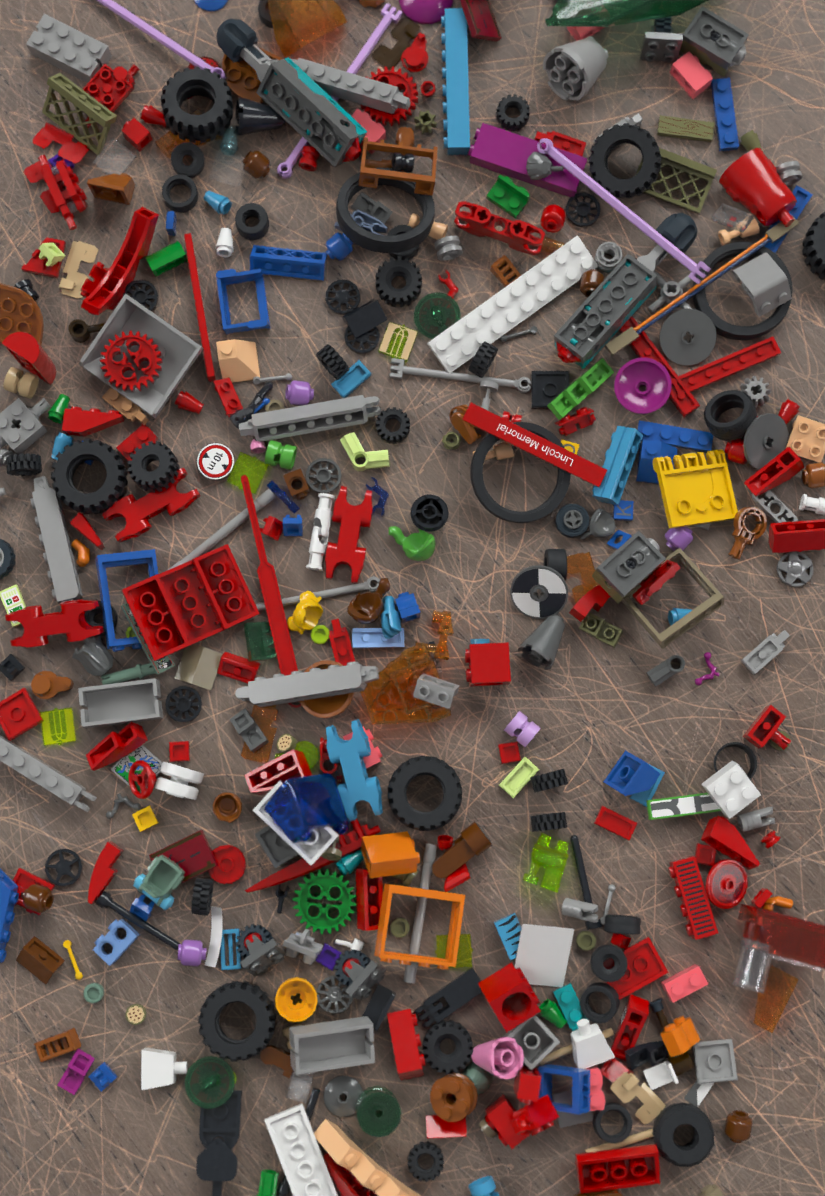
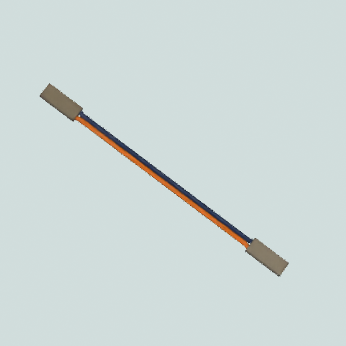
M795 218L794 222L788 227H785L782 222L778 223L765 233V237L703 279L700 284L693 286L637 327L627 329L607 343L605 348L611 356L615 355L639 338V334L760 248L769 242L774 243L797 227L799 223Z

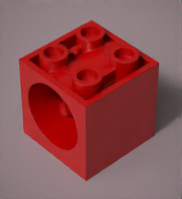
M509 642L469 645L465 652V663H469V669L466 671V682H470V687L510 684Z
M512 963L478 983L506 1033L541 1012L537 1006L540 1001L521 969H516ZM516 993L512 998L505 1000L509 995Z

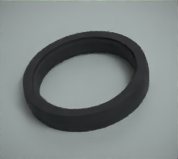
M374 168L392 171L391 168ZM360 172L350 177L341 187L336 202L337 221L343 233L358 246L379 253H399L418 246L429 235L435 218V204L431 195L414 193L416 182L378 178V185L393 186L412 195L419 203L423 212L422 220L414 229L394 236H384L369 232L360 227L351 217L348 210L349 201L357 192L367 188L359 186Z
M734 242L726 244L714 250L703 262L712 269L719 262L738 256L755 243ZM764 246L749 256V258L754 259L767 252L785 273L792 296L791 276L780 257ZM702 268L701 271H703V272L706 274V276H705V278H706V277L708 276V273H709V272L705 271V270ZM697 274V277H698L701 281H702L703 279H705V278L700 277V276ZM705 288L693 296L695 309L705 313L712 320L716 334L732 340H752L769 333L784 319L791 304V300L776 307L775 312L759 324L737 326L727 323L713 312L708 304Z
M512 422L564 448L561 441L546 428L528 422ZM488 433L476 448L470 467L472 488L482 506L494 516L513 523H528L539 520L558 507L568 491L571 479L570 473L557 468L558 477L554 491L539 507L523 512L512 511L494 501L484 484L483 464L491 447L500 439Z

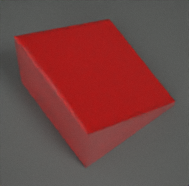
M613 933L610 943L626 949L632 938Z

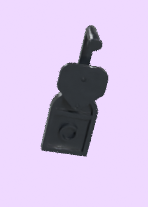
M202 1090L205 1093L208 1092V1094L215 1093V1091L220 1092V1090ZM228 1090L222 1099L213 1103L201 1101L199 1137L205 1149L197 1157L196 1173L203 1181H213L212 1196H222V1181H231L237 1174L238 1158L231 1149L237 1144L240 1137L242 1090Z

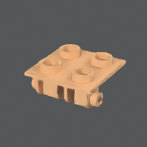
M798 415L797 419L793 422V429L786 448L790 447L798 456L820 463L825 454V424Z

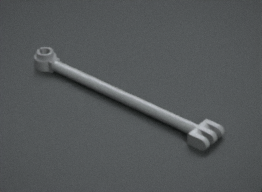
M395 358L391 359V363L398 366H390V370L397 373H389V378L402 380L403 374L473 383L492 381L499 384V386L517 389L520 393L529 392L532 385L527 377H522L519 380L486 376L480 378L477 375L404 366L403 359ZM525 381L528 385L523 387L521 382Z
M373 576L364 583L313 592L316 598L319 596L327 598L362 590L375 592L379 584L376 587H371L370 582L376 581L378 583L380 579ZM300 595L283 598V606L299 603ZM264 602L256 604L258 611L266 610Z

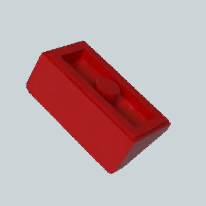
M224 652L220 659L217 674L248 684V682L254 681L257 677L261 664Z
M426 1115L427 1138L467 1137L466 1116L460 1121L449 1122L443 1120L438 1115Z

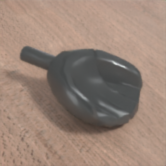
M533 152L527 160L526 170L531 180H539L551 175L552 171H563L564 167L552 166L547 156L539 152Z
M602 508L597 509L590 519V531L580 536V538L584 540L591 535L594 537H605L614 534L616 525L612 515Z

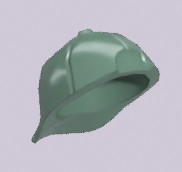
M473 1062L462 1072L474 1083L478 1095L485 1093L496 1077Z

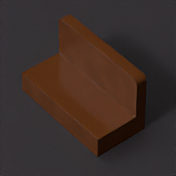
M35 936L22 948L16 959L18 963L44 984L50 981L53 974L65 961Z

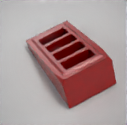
M79 512L70 522L71 525L100 550H103L104 544L86 517Z

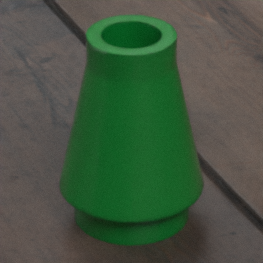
M64 394L59 395L48 411V418L51 421L62 424L65 408L68 409L70 398Z
M547 999L539 1006L540 1015L558 1029L566 1024L567 1021L555 1001Z

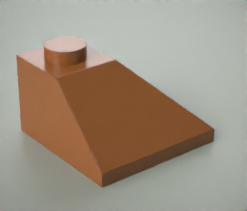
M124 173L120 175L110 174L88 179L87 181L94 198L130 205L135 188V183L130 175Z

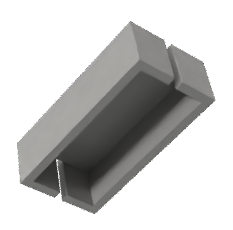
M46 14L42 16L36 26L38 32L34 30L26 43L31 55L86 83L101 69L100 67L104 64L107 65L112 57L108 45Z
M156 678L78 688L80 706L88 707V710L80 709L81 723L84 728L163 719L162 701L157 699L161 698L160 681Z
M367 1016L289 1027L290 1046L292 1047L290 1049L291 1067L296 1075L375 1063L374 1044L372 1043L374 1041L373 1023Z

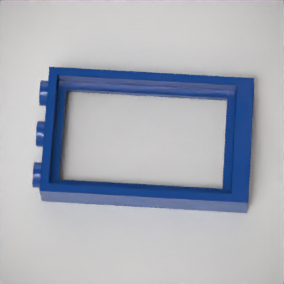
M155 549L97 555L95 561L107 649H113V652L125 650L124 647L142 649L137 637L115 639L106 568L148 564L150 578L158 574Z

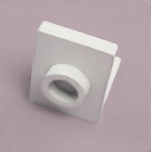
M668 1061L643 1070L651 1090L672 1081L675 1084L679 1083L673 1067Z

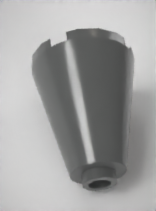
M558 615L548 616L520 644L518 652L522 651L521 656L526 661L536 667L543 665L545 670L551 669L565 629L563 618Z

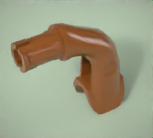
M401 127L396 135L397 145H399V142H403L402 146H414V132L412 128ZM365 159V167L391 168L392 159H382V161Z

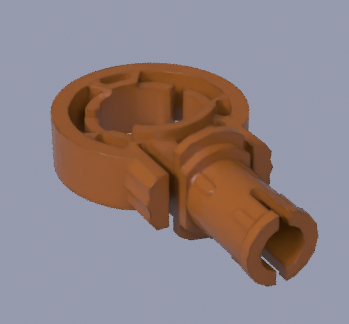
M744 507L734 517L733 525L735 530L732 536H734L735 542L728 554L732 558L740 560L746 544L753 545L754 540L762 536L766 530V516L757 507ZM750 514L755 517L756 521L760 522L756 524L752 531L746 528L744 522L747 515Z

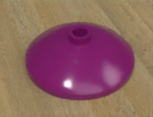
M399 0V4L406 17L419 24H434L441 21V16H445L446 8H452L453 0Z
M636 358L624 364L618 371L614 382L615 395L619 403L628 411L636 414H649L657 411L667 402L671 393V378L667 369L658 361L650 358ZM645 386L646 390L642 392L639 390V387Z

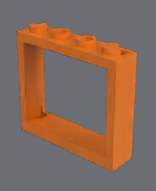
M385 883L374 956L380 957V961L392 963V959L399 960V964L404 965L418 962V966L430 968V964H435L438 969L448 970L449 966L456 967L465 895ZM392 893L453 901L445 958L384 951Z

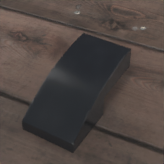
M664 1041L644 1043L625 1051L626 1064L631 1071L647 1062L654 1066L669 1058Z

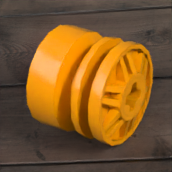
M299 977L289 978L284 981L277 989L275 998L276 1008L280 1015L286 1020L293 1022L304 1021L310 1017L315 1011L318 1001L313 985L306 979ZM298 993L300 994V999H302V1001H297V1003L294 1004L291 996H295Z

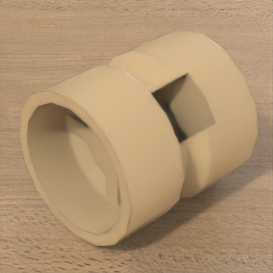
M11 367L4 380V389L12 393L19 392L20 396L31 399L36 393L39 377L29 372L24 374L23 370Z

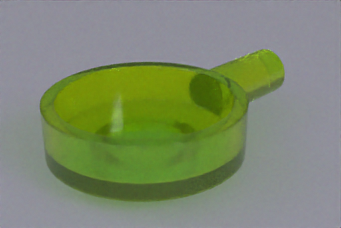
M308 741L297 742L295 750L304 752L309 768H313L319 759V752L316 746ZM275 753V759L284 753Z

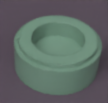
M99 983L87 985L83 992L85 1000L89 1003L101 1001L104 997L103 986Z

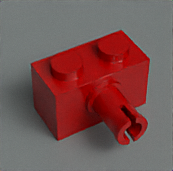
M772 705L764 708L743 735L746 740L758 749L762 748L770 739L783 750L791 742L790 739L778 731V727L786 716Z

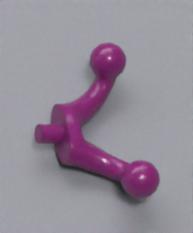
M706 652L704 658L711 673L695 679V684L698 686L702 684L703 680H713L714 676H720V673L716 672L717 667L709 660L712 656L710 652Z

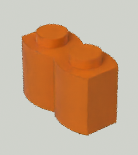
M680 1016L673 1020L674 1023L666 1025L664 1031L660 1034L670 1057L685 1053L691 1046L700 1041L691 1017L685 1018Z

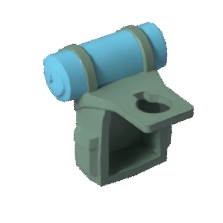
M160 855L147 868L149 871L147 875L141 874L137 876L133 886L140 893H143L155 902L158 907L166 910L174 903L175 898L170 894L184 880L185 877L183 875L185 871L174 861L164 855Z

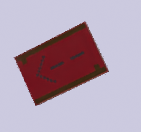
M460 0L472 38L495 42L502 39L489 0Z
M203 830L149 855L151 861L160 855H164L185 871L183 875L185 878L182 883L218 866Z

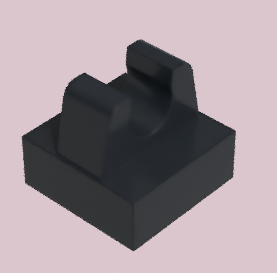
M10 654L0 663V671L10 681L14 680L25 669L13 654Z

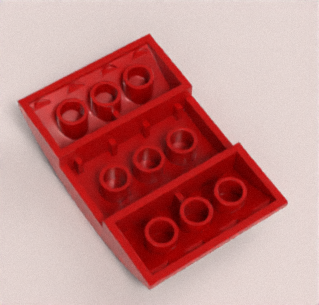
M228 544L121 590L154 661L260 614Z

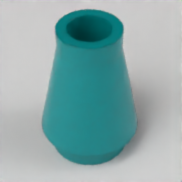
M359 849L342 857L336 863V866L344 876L350 875L364 860L361 850Z

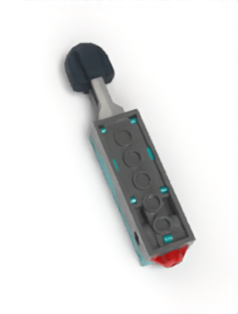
M230 18L218 27L216 38L221 50L233 62L245 60L256 71L258 79L261 81L256 93L334 167L345 162L355 161L360 156V144L367 131L289 57L282 60H271L256 46L258 43L256 32L242 20Z
M684 213L670 215L656 229L658 233L683 253L687 251L697 237V227L691 216ZM657 244L648 255L639 256L637 260L627 254L556 332L554 343L558 357L565 363H576L584 369L656 290L657 275L655 274V268L669 253Z

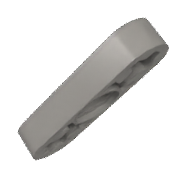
M770 490L765 492L764 498L761 499L758 496L755 497L752 493L753 501L775 523L786 522L785 519H792V522L798 521L796 515ZM771 498L772 501L765 506L764 504ZM771 504H777L780 507L778 514L770 511ZM785 512L786 514L779 520L777 517Z

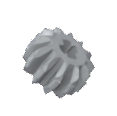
M753 376L751 380L746 378L744 380L745 383H741L739 386L740 391L746 393L751 398L755 409L758 405L763 407L765 401L770 399L768 395L771 393V390L766 389L769 383L763 384V378L757 381L756 376ZM753 390L757 391L756 395L752 394Z

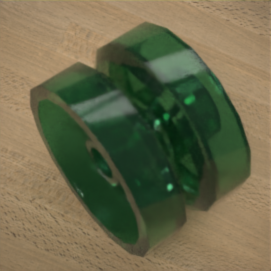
M382 1086L369 1087L356 1100L355 1112L357 1120L365 1133L373 1137H384L396 1130L401 1120V1109L397 1098L391 1090Z

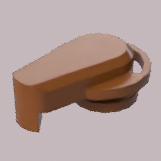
M464 404L456 406L450 411V421L466 442L472 444L480 439L481 435L476 433L473 425L462 420L468 406Z
M51 671L39 672L31 682L32 692L35 696L46 700L53 698L59 692L71 690L74 685L72 679L58 677Z

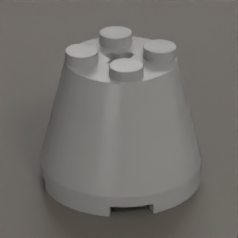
M592 36L555 47L546 54L543 61V69L546 70L550 80L547 82L550 88L566 101L568 99L580 100L589 92L606 68L609 56L607 50L602 48Z

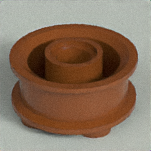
M453 1072L434 1083L430 1092V1101L435 1113L440 1118L449 1122H457L474 1111L478 1101V1094L470 1078L462 1073ZM452 1094L456 1096V1100L453 1099Z

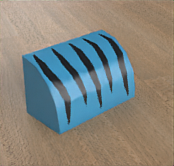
M513 913L494 922L510 960L515 959L517 956L522 929L516 914Z

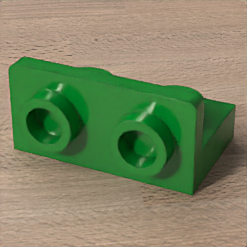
M502 175L498 176L497 182L486 195V199L515 219L525 208L530 198V194H528L525 188L518 187L509 177Z

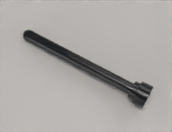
M572 835L570 840L584 902L593 904L578 836ZM600 919L596 923L585 922L586 930L602 927Z
M106 891L101 894L96 905L102 909L104 907L112 909L168 946L178 950L179 942L114 902L111 894Z

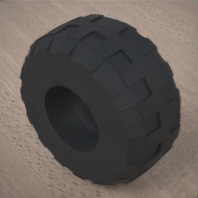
M674 1103L664 1108L656 1117L653 1127L654 1143L657 1145L658 1152L668 1162L679 1167H692L702 1163L710 1155L714 1146L715 1133L710 1119L701 1109L688 1103ZM682 1124L692 1125L694 1136L691 1142L686 1145L675 1144L673 1141L675 1129Z

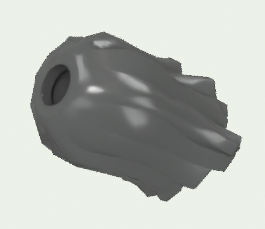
M95 635L92 636V639L89 637L84 639L85 642L82 648L76 647L72 658L79 660L86 671L93 676L106 674L113 666V657L104 647L101 636Z

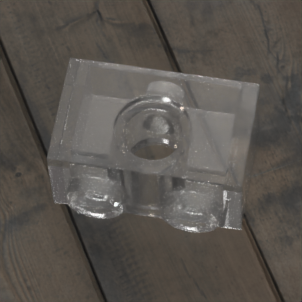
M293 1072L287 1098L306 1103L315 1072L298 1075Z

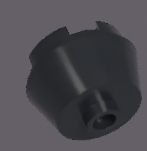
M428 494L414 501L410 515L412 522L417 528L426 532H433L445 525L449 511L443 499L436 495Z

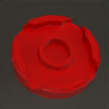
M223 845L212 851L218 863V866L208 870L213 880L221 884H232L243 876L246 869V858L241 850L235 846Z

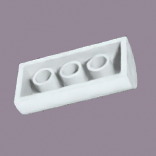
M281 780L253 809L265 823L310 865L314 864L339 836Z

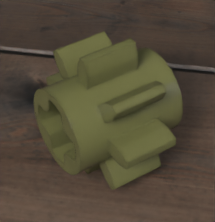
M429 110L427 112L419 111V117H414V122L417 123L415 129H419L422 135L427 132L431 134L432 127L436 128L437 126L435 122L436 115H431Z

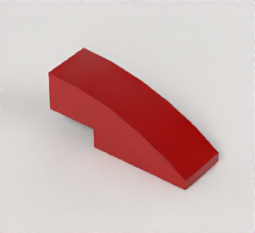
M597 585L575 604L569 614L582 622L591 608L599 612L610 595L600 585Z
M130 722L119 733L112 731L86 754L91 770L95 771L120 760L148 741L142 726Z
M107 842L94 866L88 890V903L95 904L118 872L112 866L124 850L113 842Z

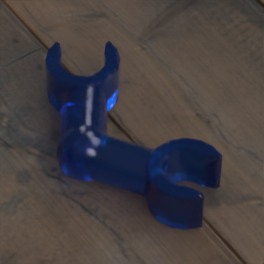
M371 477L375 485L370 487L366 484V487L370 491H375L380 496L377 505L373 507L372 511L374 514L377 508H381V517H383L385 514L384 506L389 493L378 485L375 478Z
M271 480L266 485L273 494H276L285 503L291 512L295 514L300 509L275 482Z

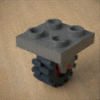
M655 16L654 26H651V31L645 32L640 60L664 61L667 63L677 61L683 34L674 33V28H671V16Z
M250 924L251 927L245 926V931L241 930L239 932L241 936H237L238 942H236V946L238 947L237 951L245 958L240 961L242 967L256 977L266 973L267 968L271 965L280 963L286 955V950L271 936L272 934L266 928L259 924L257 926Z
M351 949V951L346 950L344 951L345 954L341 953L339 955L340 959H336L337 966L334 965V969L337 972H335V975L342 984L349 986L346 992L351 997L358 1000L366 999L371 994V988L375 983L378 984L383 980L386 969L381 964L370 960L366 954L354 949Z

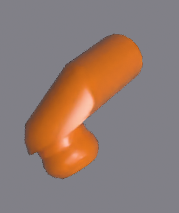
M75 539L71 546L78 551L76 563L80 567H85L90 561V550L78 539Z
M781 896L769 897L763 905V910L773 911L774 905L791 909L793 901Z

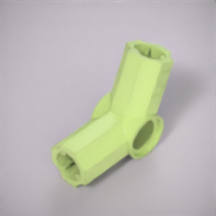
M355 432L349 433L340 439L355 470L364 471L372 468L390 467L388 450L365 452ZM359 457H363L366 460L362 465L356 464L355 461Z

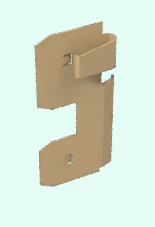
M73 241L63 270L64 273L68 274L66 279H61L59 288L62 289L61 294L77 299L83 298L80 295V289L85 280L89 278L77 271L81 261L87 263L95 261L98 252L95 246L81 241Z
M625 1072L612 1083L610 1089L623 1103L630 1102L637 1096L644 1105L637 1110L635 1116L644 1125L648 1124L660 1114L666 1105L645 1082L639 1086L637 1084L639 1080L633 1073L628 1074Z

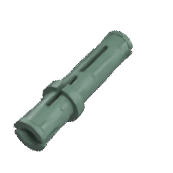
M151 663L137 664L133 668L102 675L101 679H103V685L121 683L136 678L144 679V676L155 674Z

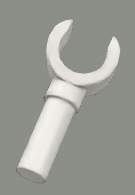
M356 938L353 943L339 939L335 941V944L347 946L356 951L362 950L364 942Z

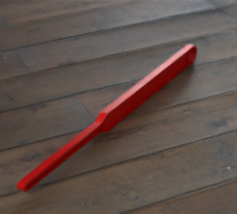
M242 475L241 482L260 559L257 573L280 672L287 676L291 675V672L298 671L275 569L267 561L248 477ZM288 703L291 707L294 708L302 706L301 703L299 705H293L292 703Z

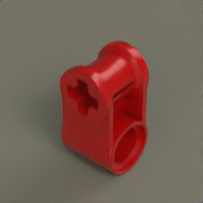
M321 737L320 769L325 775H333L338 770V763L334 764V768L331 771L324 769L325 762L330 761L326 747L327 740Z

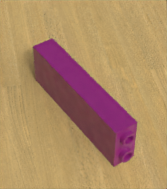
M482 123L480 129L477 128L474 136L476 142L474 145L471 144L468 152L471 164L570 198L575 196L580 180L565 168L563 171H552L551 175L543 179L531 180L526 170L527 160L533 152H539L537 144L540 142L486 123ZM541 143L542 149H546V144ZM556 148L584 171L588 158ZM543 154L548 157L552 166H561L548 154Z

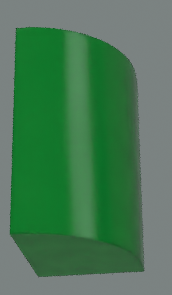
M179 241L145 257L155 277L188 261Z

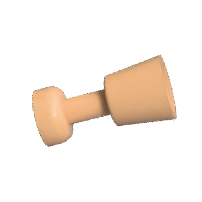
M413 213L408 226L414 229L420 223L419 215ZM433 222L428 236L436 240L445 237L448 225Z
M752 216L745 220L747 222L739 223L737 229L730 232L726 230L718 231L721 245L724 246L731 243V239L738 236L746 238L759 234V226L756 219Z
M503 441L494 445L493 450L487 453L485 460L494 457L497 460L514 457L511 444Z

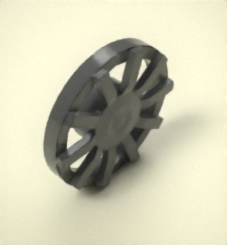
M320 458L308 466L306 480L309 487L315 492L330 493L341 482V470L333 460ZM321 462H327L325 468H322ZM317 463L320 468L318 470L313 467ZM330 464H333V465H334V468H332L331 470H329V469H328L329 465H330ZM312 469L316 472V475H309L310 470ZM337 469L338 475H331ZM309 478H317L314 482L310 483ZM331 478H338L337 483L333 482ZM319 482L320 484L317 489L314 487V485ZM328 482H330L332 485H334V486H333L332 488H330V489H329V487H328ZM323 484H325L326 490H321Z
M333 975L325 978L319 984L316 991L317 1002L325 1012L339 1014L349 1008L353 997L343 994L349 986L340 989L342 982L335 986L334 979L338 980V977ZM329 980L332 982L331 988L326 983ZM324 985L328 989V991H322L320 989ZM319 994H325L327 997L320 1000ZM342 997L350 998L347 1004L342 1000ZM329 1000L327 1007H324L322 1002ZM338 1002L344 1006L342 1009L338 1010ZM332 1003H335V1010H329Z

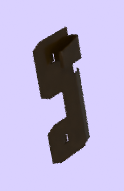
M403 17L390 32L392 37L398 40L396 45L392 49L385 45H379L372 53L373 59L391 70L392 66L395 67L400 62L404 50L411 47L408 41L411 38L415 39L417 34L420 33L419 28L421 26L411 19Z

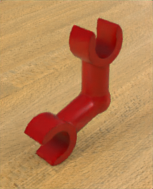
M445 270L448 278L442 279L440 275H438L441 283L448 287L449 292L446 297L441 299L451 304L452 299L458 293V287L450 279V272Z

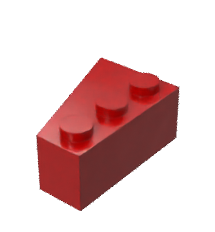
M295 749L244 775L250 793L257 795H267L280 780L291 791L317 788L304 752Z
M411 1009L387 1013L400 1080L424 1076L422 1067L426 1065L424 1054H420L418 1047L422 1046L420 1034L415 1032V1026H418L416 1014H412Z

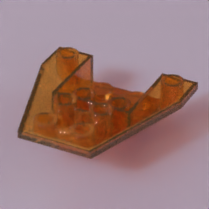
M267 0L275 40L284 58L296 53L302 47L330 31H334L348 23L341 8L334 0Z

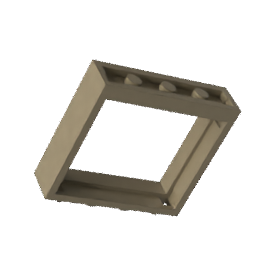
M681 548L672 554L668 553L664 562L669 560L680 563L709 595V599L660 634L630 600L633 597L632 595L641 587L640 585L622 600V603L661 649L668 646L724 605L723 595Z

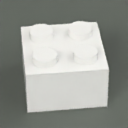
M734 761L729 762L701 784L722 813L729 819L761 795L739 764Z

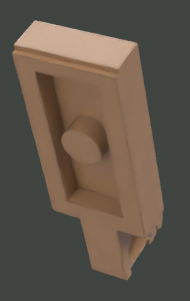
M110 387L102 396L104 401L130 422H134L137 419L145 425L149 421L142 413L143 409Z

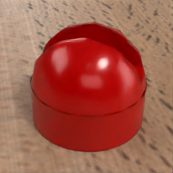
M425 81L421 85V92L424 96L431 97L435 94L436 87L433 82Z
M439 835L437 839L438 848L441 851L444 849L448 851L453 845V838L449 835Z

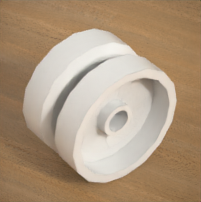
M163 761L160 772L171 776L170 780L162 777L157 778L155 788L179 798L186 797L196 800L199 790L189 786L188 783H202L204 773Z

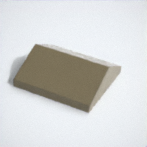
M195 644L186 647L174 679L211 691L223 654Z

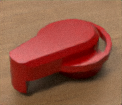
M418 33L411 47H408L402 53V65L410 72H420L428 64L427 41L423 33Z

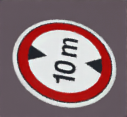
M213 443L205 446L200 451L197 465L205 477L221 479L231 472L234 465V457L228 447L223 444Z

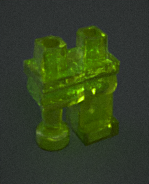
M541 833L537 843L534 842L530 853L532 861L529 873H525L522 880L537 885L539 878L536 875L540 866L545 868L540 887L558 893L569 856L567 854L569 843L558 839L556 848H550L548 846L551 836Z

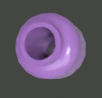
M294 380L290 385L286 386L285 397L291 405H308L309 401L313 400L314 389H311L308 382Z
M687 526L669 529L665 533L666 545L673 551L676 548H681L683 551L693 540V531Z
M184 940L182 944H179L177 960H180L182 965L199 966L201 960L206 959V948H203L201 941Z

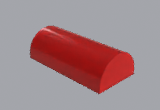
M15 332L3 340L2 345L20 366L37 375L49 385L54 382L56 377L55 364L32 335L26 332Z
M656 1144L575 1154L580 1194L660 1184L659 1152Z

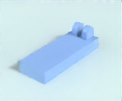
M352 628V648H404V628H401L402 631L390 639L384 638L382 628Z

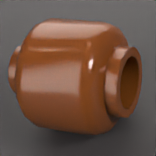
M820 462L806 465L805 469L802 470L803 484L811 489L825 487V464Z

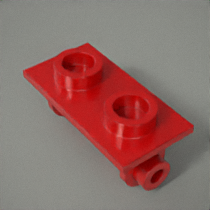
M100 262L94 264L89 273L93 281L85 280L80 289V295L85 298L88 297L100 284L110 268H104V264Z
M230 377L213 381L214 389L220 397L226 411V416L230 418L237 410L243 409Z
M582 407L577 409L575 414L571 416L566 414L559 421L555 422L556 425L561 426L558 429L560 435L567 436L578 431L575 425L577 423L580 429L592 425L596 419L594 414L590 415V413L594 412V410Z

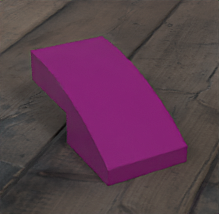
M77 1049L57 1086L75 1096L95 1058Z

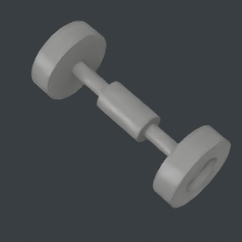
M481 381L479 388L486 391L481 407L489 410L490 392H498L499 384L492 381Z

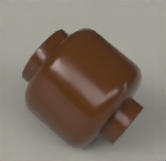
M258 150L249 151L242 161L244 171L255 179L261 176L265 177L270 171V160Z
M596 269L584 272L580 280L581 293L588 298L605 280L604 275Z
M33 884L23 892L22 899L24 900L25 908L42 913L51 908L54 896L49 888Z
M734 1110L726 1117L724 1132L732 1142L742 1143V1141L748 1140L751 1135L752 1120L746 1112Z

